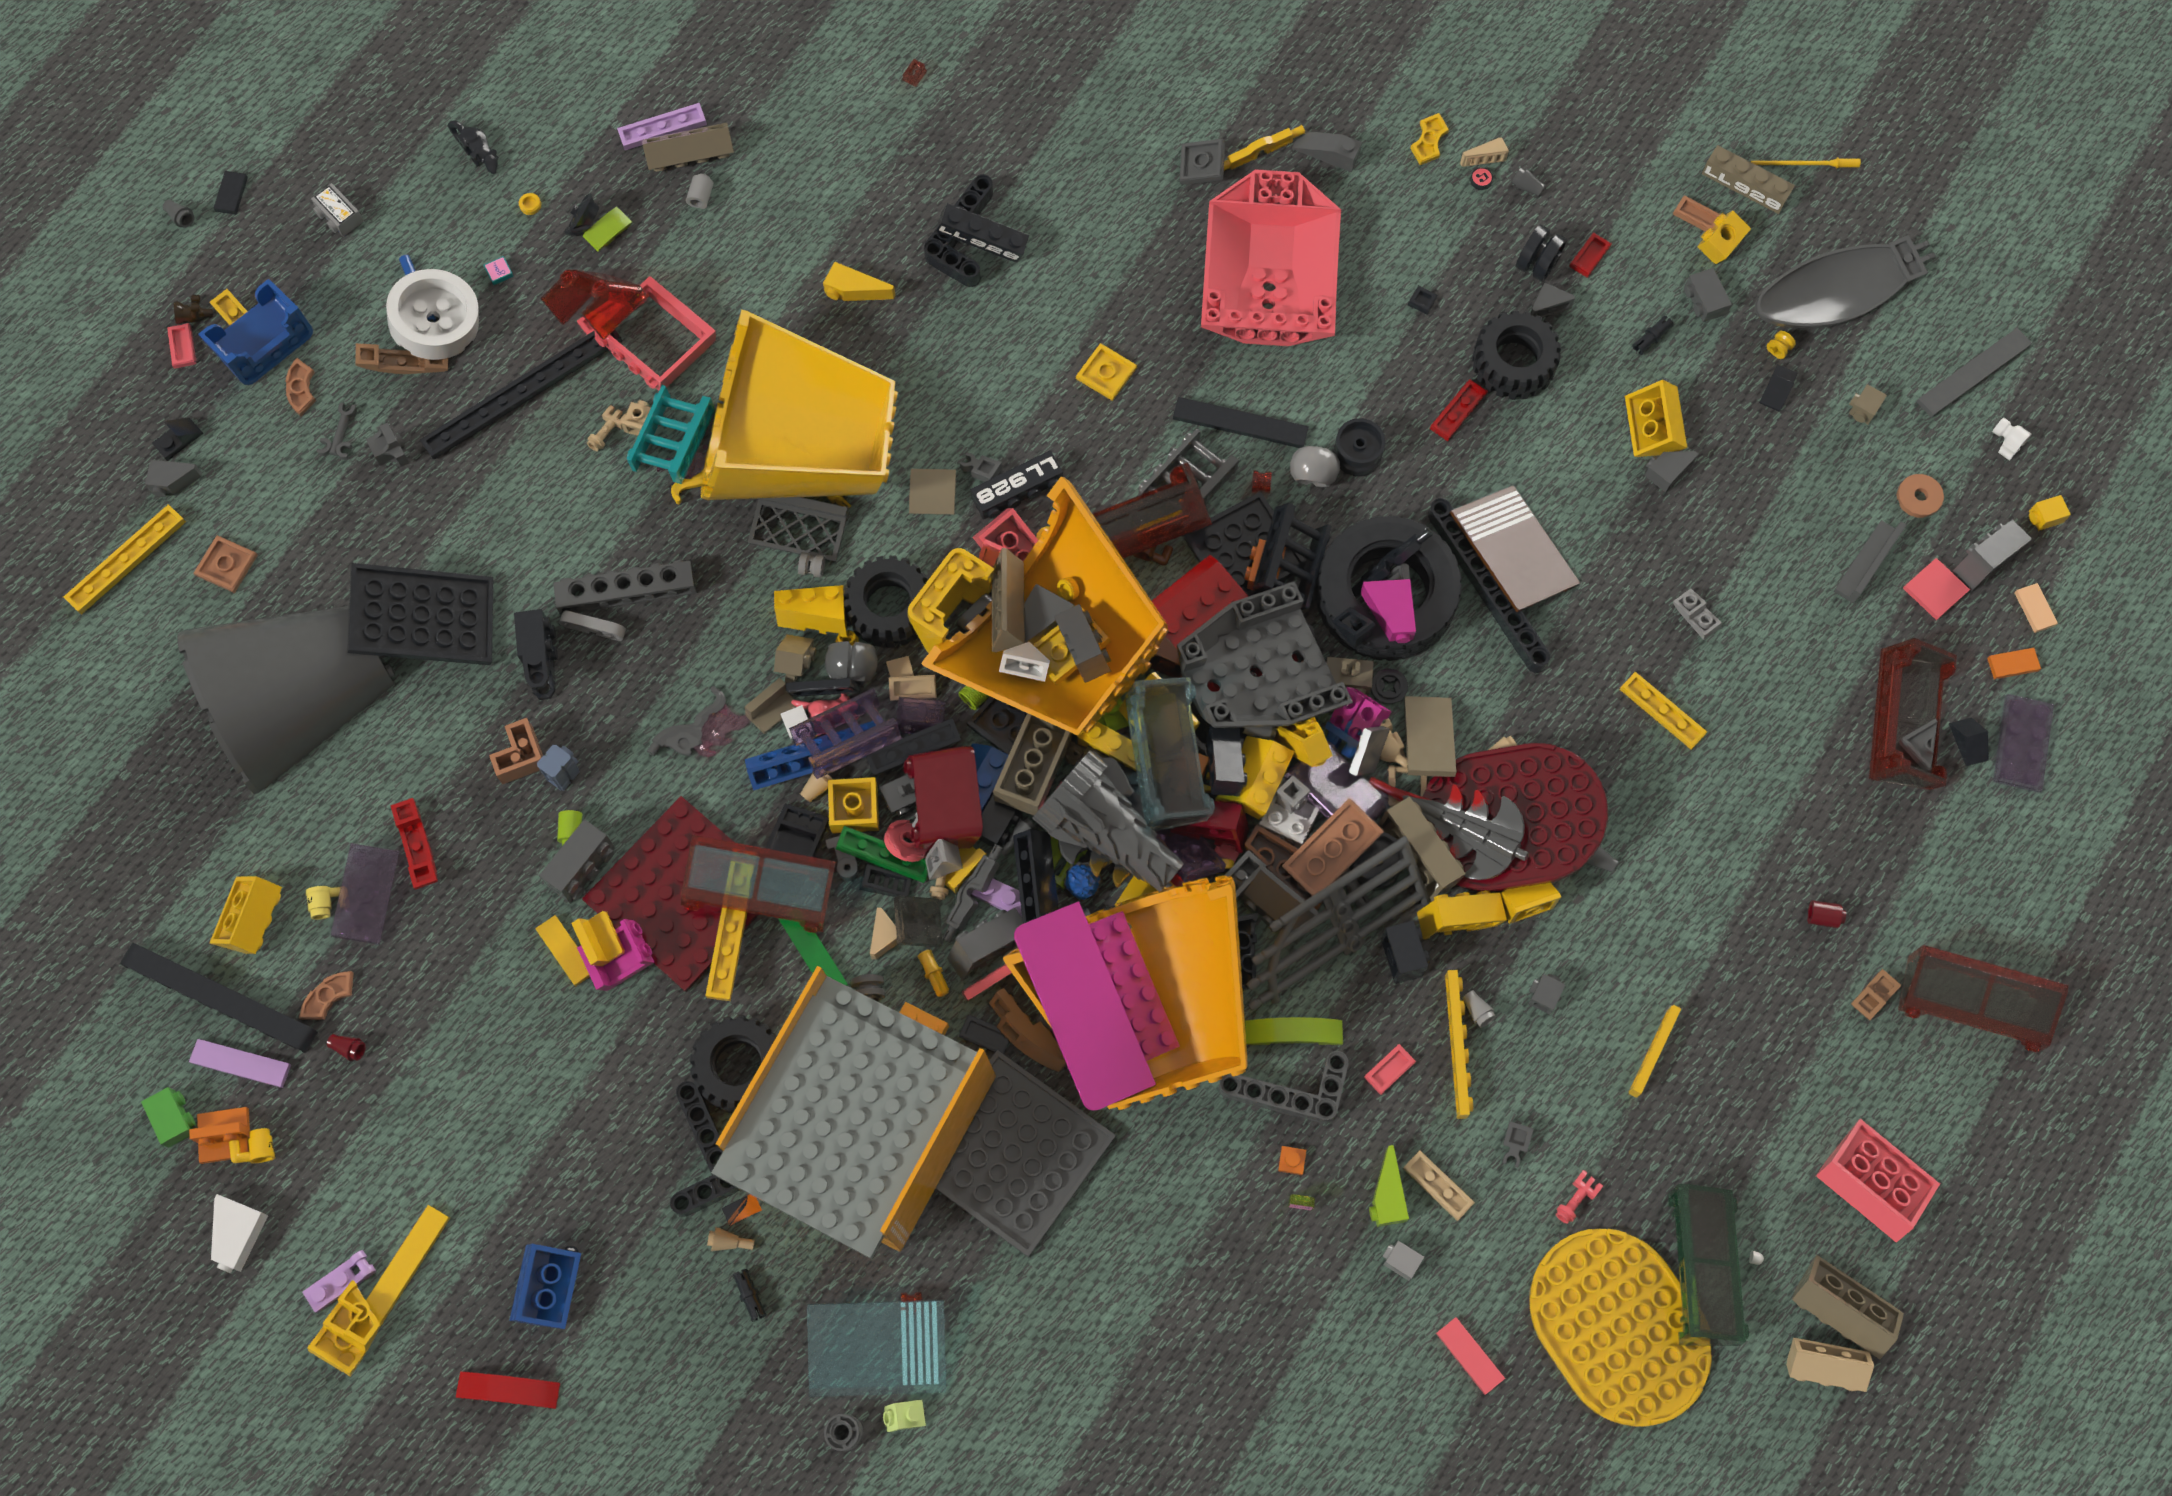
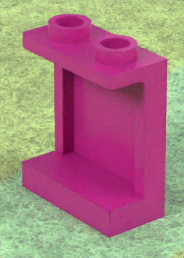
M628 919L620 921L621 926L615 929L625 952L603 967L590 965L582 946L577 947L596 990L608 991L654 963L651 956L652 950L645 943L641 935L642 929L637 922Z

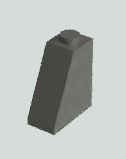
M1036 584L1024 603L1025 643L1030 642L1034 645L1058 625L1054 616L1075 605Z

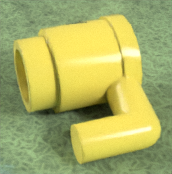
M315 886L306 889L308 912L311 914V919L320 920L331 916V897H339L341 909L350 907L349 894L346 887L330 888L328 886Z

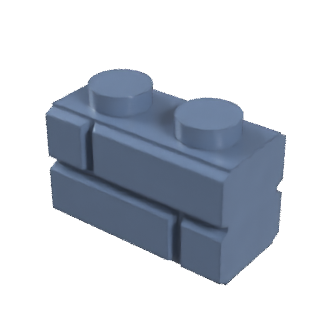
M552 745L546 752L547 755H543L537 762V767L547 781L559 790L564 791L571 783L570 780H573L580 771L576 765L579 761L573 757V752L567 747L562 746L560 748L557 745Z

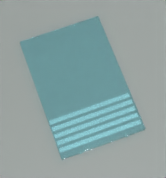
M944 1300L807 1304L809 1397L946 1393V1320L944 1318Z

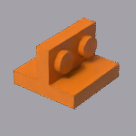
M242 1107L197 1114L198 1128L189 1129L190 1140L198 1143L199 1163L231 1160L229 1142L233 1140H239L241 1153L249 1152V1108Z

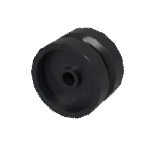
M1540 224L1533 231L1520 253L1516 268L1526 273L1534 266L1532 271L1533 277L1544 282L1558 263L1566 246L1567 238L1556 234L1549 240L1550 229Z
M1357 418L1345 422L1338 430L1333 453L1337 455L1340 461V469L1346 474L1355 477L1366 476L1374 472L1380 465L1386 444L1385 434L1380 426L1368 419Z
M1383 833L1350 866V869H1355L1396 842L1397 839L1388 833ZM1398 851L1357 878L1360 885L1368 882L1403 859L1402 851ZM1401 871L1372 891L1385 890L1393 885Z

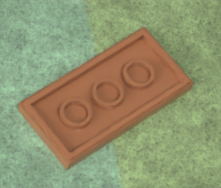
M1349 797L1282 867L1313 896L1335 882L1384 831Z

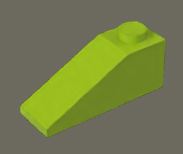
M1394 1145L1388 1146L1386 1149L1372 1201L1373 1206L1369 1207L1371 1221H1376L1377 1227L1404 1223L1409 1220Z

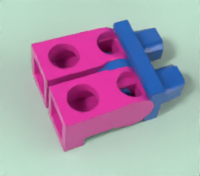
M1347 687L1346 689L1353 703L1335 709L1330 722H1327L1325 728L1329 730L1326 735L1328 745L1338 748L1341 741L1344 740L1347 743L1341 753L1353 759L1363 729L1380 726L1384 719H1388L1392 711L1373 701L1372 698L1360 690Z

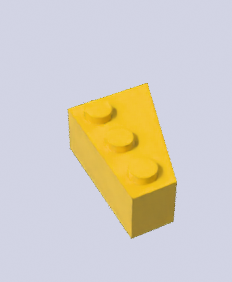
M843 585L774 591V609L777 625L806 631L807 628L819 630L821 634H827V632L838 633L840 637L847 638V614L844 605Z
M1481 891L1476 893V895L1464 892L1455 895V897H1448V894L1438 895L1434 897V901L1417 912L1423 939H1429L1430 936L1437 932L1451 935L1452 931L1466 930L1468 932L1496 927L1507 920L1500 892L1491 893L1490 891Z

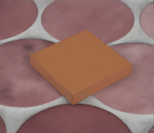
M217 535L193 574L235 593L258 554Z

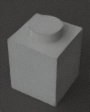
M1397 1241L1394 1246L1389 1244L1382 1256L1386 1259L1383 1264L1384 1266L1408 1281L1412 1279L1424 1256L1400 1241Z

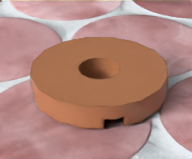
M1913 474L1905 478L1899 485L1896 494L1902 510L1910 516L1917 518L1934 515L1942 506L1944 500L1943 489L1940 484L1932 477L1924 474ZM1915 492H1923L1926 500H1918L1915 497Z

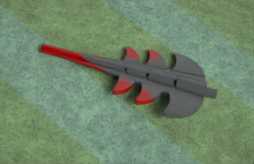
M1371 777L1369 780V786L1390 795L1399 802L1410 797L1413 802L1418 803L1423 816L1435 824L1436 833L1441 840H1446L1449 835L1453 836L1450 853L1455 860L1461 859L1472 850H1475L1476 859L1464 875L1467 878L1475 880L1492 879L1502 874L1515 857L1526 861L1529 856V852L1520 848L1525 831L1523 815L1517 805L1505 796L1501 797V806L1497 816L1493 820H1489L1488 804L1479 790H1475L1473 803L1465 812L1462 810V793L1455 784L1452 786L1446 804H1442L1393 787L1374 777Z

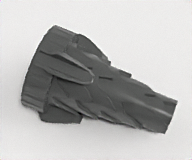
M1091 750L1032 818L1047 830L1048 834L1052 837L1083 848L1088 846L1095 853L1103 854L1114 863L1125 867L1137 879H1145L1159 892L1183 866L1180 858L1156 838L1158 834L1147 826L1145 819L1131 807L1132 803L1126 797H1130L1134 790L1117 761L1113 758H1102Z

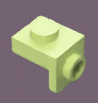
M922 1400L900 1402L885 1406L883 1421L887 1427V1432L926 1426Z

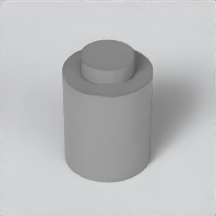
M698 174L693 176L686 197V203L691 207L701 209L707 207L714 184L708 175Z

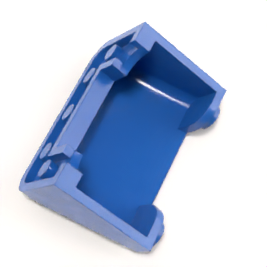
M270 279L261 284L255 292L258 304L229 327L223 330L221 326L213 324L198 334L244 385L255 383L309 340L313 334L312 326L300 309Z

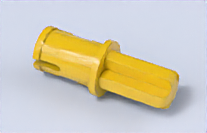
M932 950L921 952L917 957L926 973L924 975L925 978L929 979L938 997L948 994L949 988L942 975L943 969L938 966Z

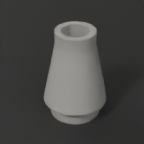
M1474 990L1468 992L1462 998L1474 1024H1478L1480 1028L1487 1026L1496 1018L1494 1009L1481 999Z

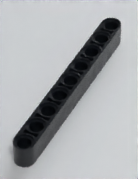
M1443 498L1435 499L1428 513L1430 522L1443 542L1445 541L1451 548L1452 554L1455 555L1459 566L1526 667L1533 673L1543 672L1550 660L1548 649L1522 610L1519 612L1515 611L1450 514L1451 510H1454L1451 504ZM1435 510H1441L1444 514H1437ZM1447 528H1453L1456 530V532L1451 533L1447 530ZM1459 546H1465L1469 551H1462ZM1471 565H1479L1481 569H1473ZM1483 583H1490L1493 588H1487ZM1496 601L1503 602L1505 607L1498 606ZM1508 620H1515L1518 625L1513 626ZM1526 638L1531 644H1524L1520 639ZM1533 657L1541 658L1543 663H1536Z
M133 942L119 963L140 975L155 980L165 987L174 989L190 999H194L211 1009L213 1008L232 1019L234 1018L240 1023L253 1029L255 1028L267 1036L276 1038L292 1048H297L305 1054L318 1031Z

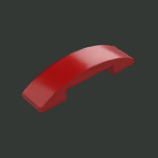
M414 798L390 805L408 860V870L413 888L416 890L438 882L434 858Z
M460 1372L456 1398L556 1409L560 1383L502 1375Z

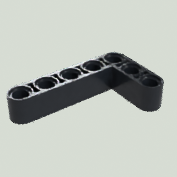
M985 174L975 177L954 206L979 215L993 196V181L991 177ZM934 231L924 244L926 262L967 287L977 286L981 279L979 264L954 249L959 242L958 240L951 237L944 238L943 236L945 235Z
M684 1081L678 1085L676 1096L708 1168L712 1172L715 1167L713 1165V1158L723 1153L716 1145L720 1133L700 1091L693 1082ZM687 1089H694L695 1093L691 1099L683 1098V1094ZM699 1110L704 1111L705 1114L701 1121H693L695 1112ZM706 1133H714V1139L711 1143H703V1137ZM712 1174L675 1193L670 1199V1207L677 1215L687 1217L735 1194L739 1188L735 1186L724 1188L723 1180ZM706 1187L711 1188L712 1193L710 1197L701 1199V1190ZM684 1198L688 1199V1207L682 1211L678 1210V1202Z

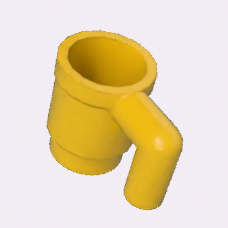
M267 1128L255 1129L249 1132V1152H240L239 1140L229 1142L230 1157L233 1163H262L275 1159L272 1136H270V1130Z

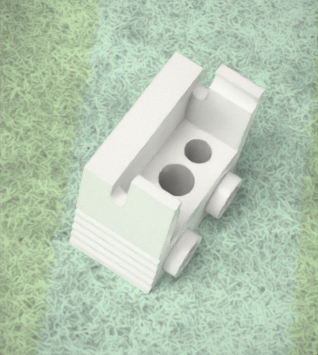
M1282 778L1278 789L1285 783V778ZM1275 793L1259 826L1299 849L1305 843L1325 797L1322 796L1321 801H1318L1316 806L1306 802L1300 810H1295L1290 814L1277 803V794Z

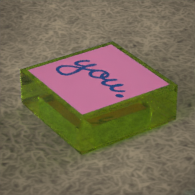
M1292 1194L1288 1200V1207L1313 1210L1315 1204L1314 1197Z

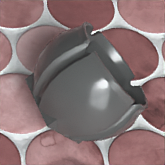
M849 641L836 642L828 646V651L825 655V667L831 679L851 678L860 683V688H864V685L875 675L878 658L874 646L861 642H855L852 646Z

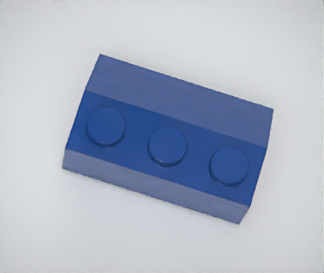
M972 743L982 814L994 794L993 790L1009 755L992 746Z
M537 1244L526 1245L509 1321L565 1329L581 1253Z

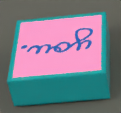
M504 256L484 264L493 285L514 277Z

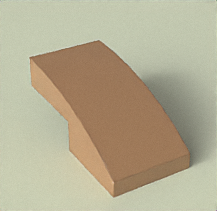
M1881 969L1852 1001L1851 1005L1870 1021L1886 1004L1888 999L1901 987V984L1885 970Z

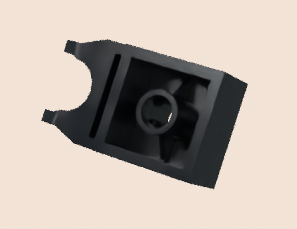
M542 609L515 612L517 656L523 664L525 680L539 700L551 699L556 689L554 660H558L557 648L552 643V639L556 638L555 626L551 625L550 617H546ZM548 683L550 685L549 692L547 694H539L537 688H545Z

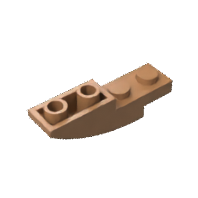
M1004 988L996 992L989 1004L1001 1018L997 1028L1024 1054L1047 1068L1057 1072L1061 1071L1065 1067L1066 1061L1050 1030L1041 1021L1033 1025L1029 1017L1022 1012L1014 998Z

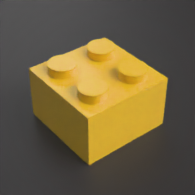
M876 778L828 780L829 826L831 832L841 833L844 826L860 832L879 831L878 785Z

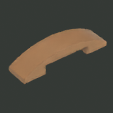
M356 343L355 366L393 374L448 371V358L439 360L424 359L412 355L408 350L379 349V345Z

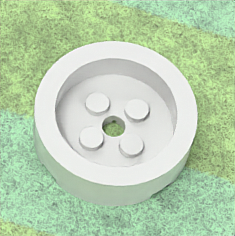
M419 270L401 278L390 290L386 304L390 334L399 346L410 351L412 355L431 360L450 358L464 351L465 347L475 339L479 326L478 302L472 288L460 277L443 270ZM434 314L439 320L437 322H430L427 318Z

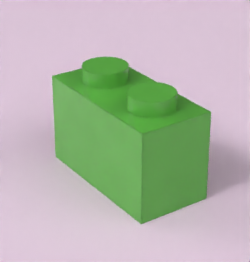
M167 1087L141 1101L161 1145L169 1148L190 1137L189 1129H193L196 1123L189 1112L186 1113L183 1107L186 1102L180 1091L176 1092Z

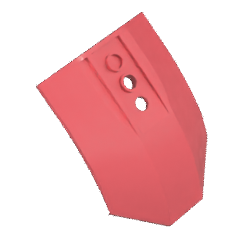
M1254 170L1209 201L1201 318L1202 328L1245 344L1292 346L1335 336L1341 209L1299 172ZM1271 283L1275 286V289L1273 291H1266L1263 286ZM1266 303H1270L1274 307L1272 309H1266L1263 307V305Z

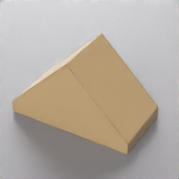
M877 908L870 949L871 959L877 960L904 940L902 933L882 908Z

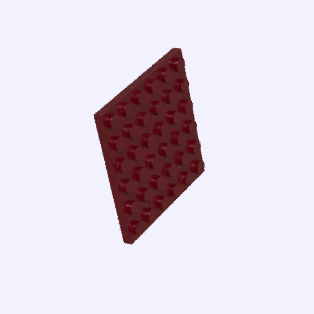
M680 796L595 884L582 900L597 914L602 911L607 912L614 929L621 926L620 921L623 919L637 922L642 929L641 935L645 943L652 950L653 964L687 992L712 964L731 857L753 858ZM752 884L744 930L780 893L779 891Z

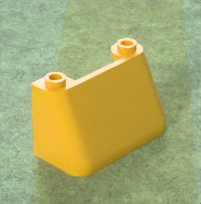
M956 548L949 552L908 607L909 621L928 653L935 645L947 640L946 636L949 629L944 627V623L962 599L974 604L982 595L991 592L994 568L962 548Z

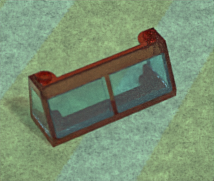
M692 835L680 896L681 906L688 910L697 911L706 904L800 922V925L807 932H823L834 882L836 862Z

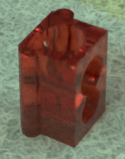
M913 59L903 73L902 80L916 87L927 72L925 64Z

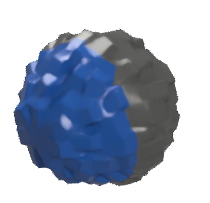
M1077 862V864L1071 865L1066 871V878H1064L1066 890L1081 900H1087V898L1097 894L1102 883L1101 874L1098 877L1093 874L1090 862Z

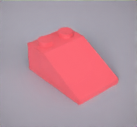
M1013 508L1003 511L972 537L980 548H982L983 542L988 540L1007 548L1022 561L1025 560L1038 541Z

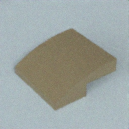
M911 469L909 514L955 515L956 470Z

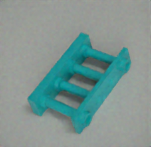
M662 385L659 392L654 395L653 405L633 448H630L628 451L627 461L632 471L637 472L642 462L667 469L673 482L682 484L716 410L712 399L702 396L700 403L696 405L672 399L667 387ZM667 406L694 413L691 422L688 423L662 416ZM658 425L683 431L685 435L683 440L677 442L654 436ZM649 444L677 451L674 459L671 461L645 454Z

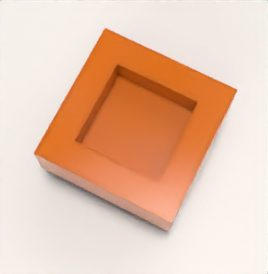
M1282 1146L1278 1171L1303 1175L1306 1150Z

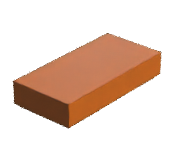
M2034 648L1991 655L1987 658L1994 680L2041 670Z

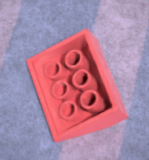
M1862 1119L1856 1122L1816 1175V1177L1896 1243L1914 1228L1940 1185L1939 1182Z

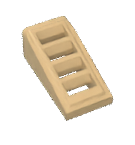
M1502 137L1463 152L1460 164L1464 167L1506 161L1509 150Z

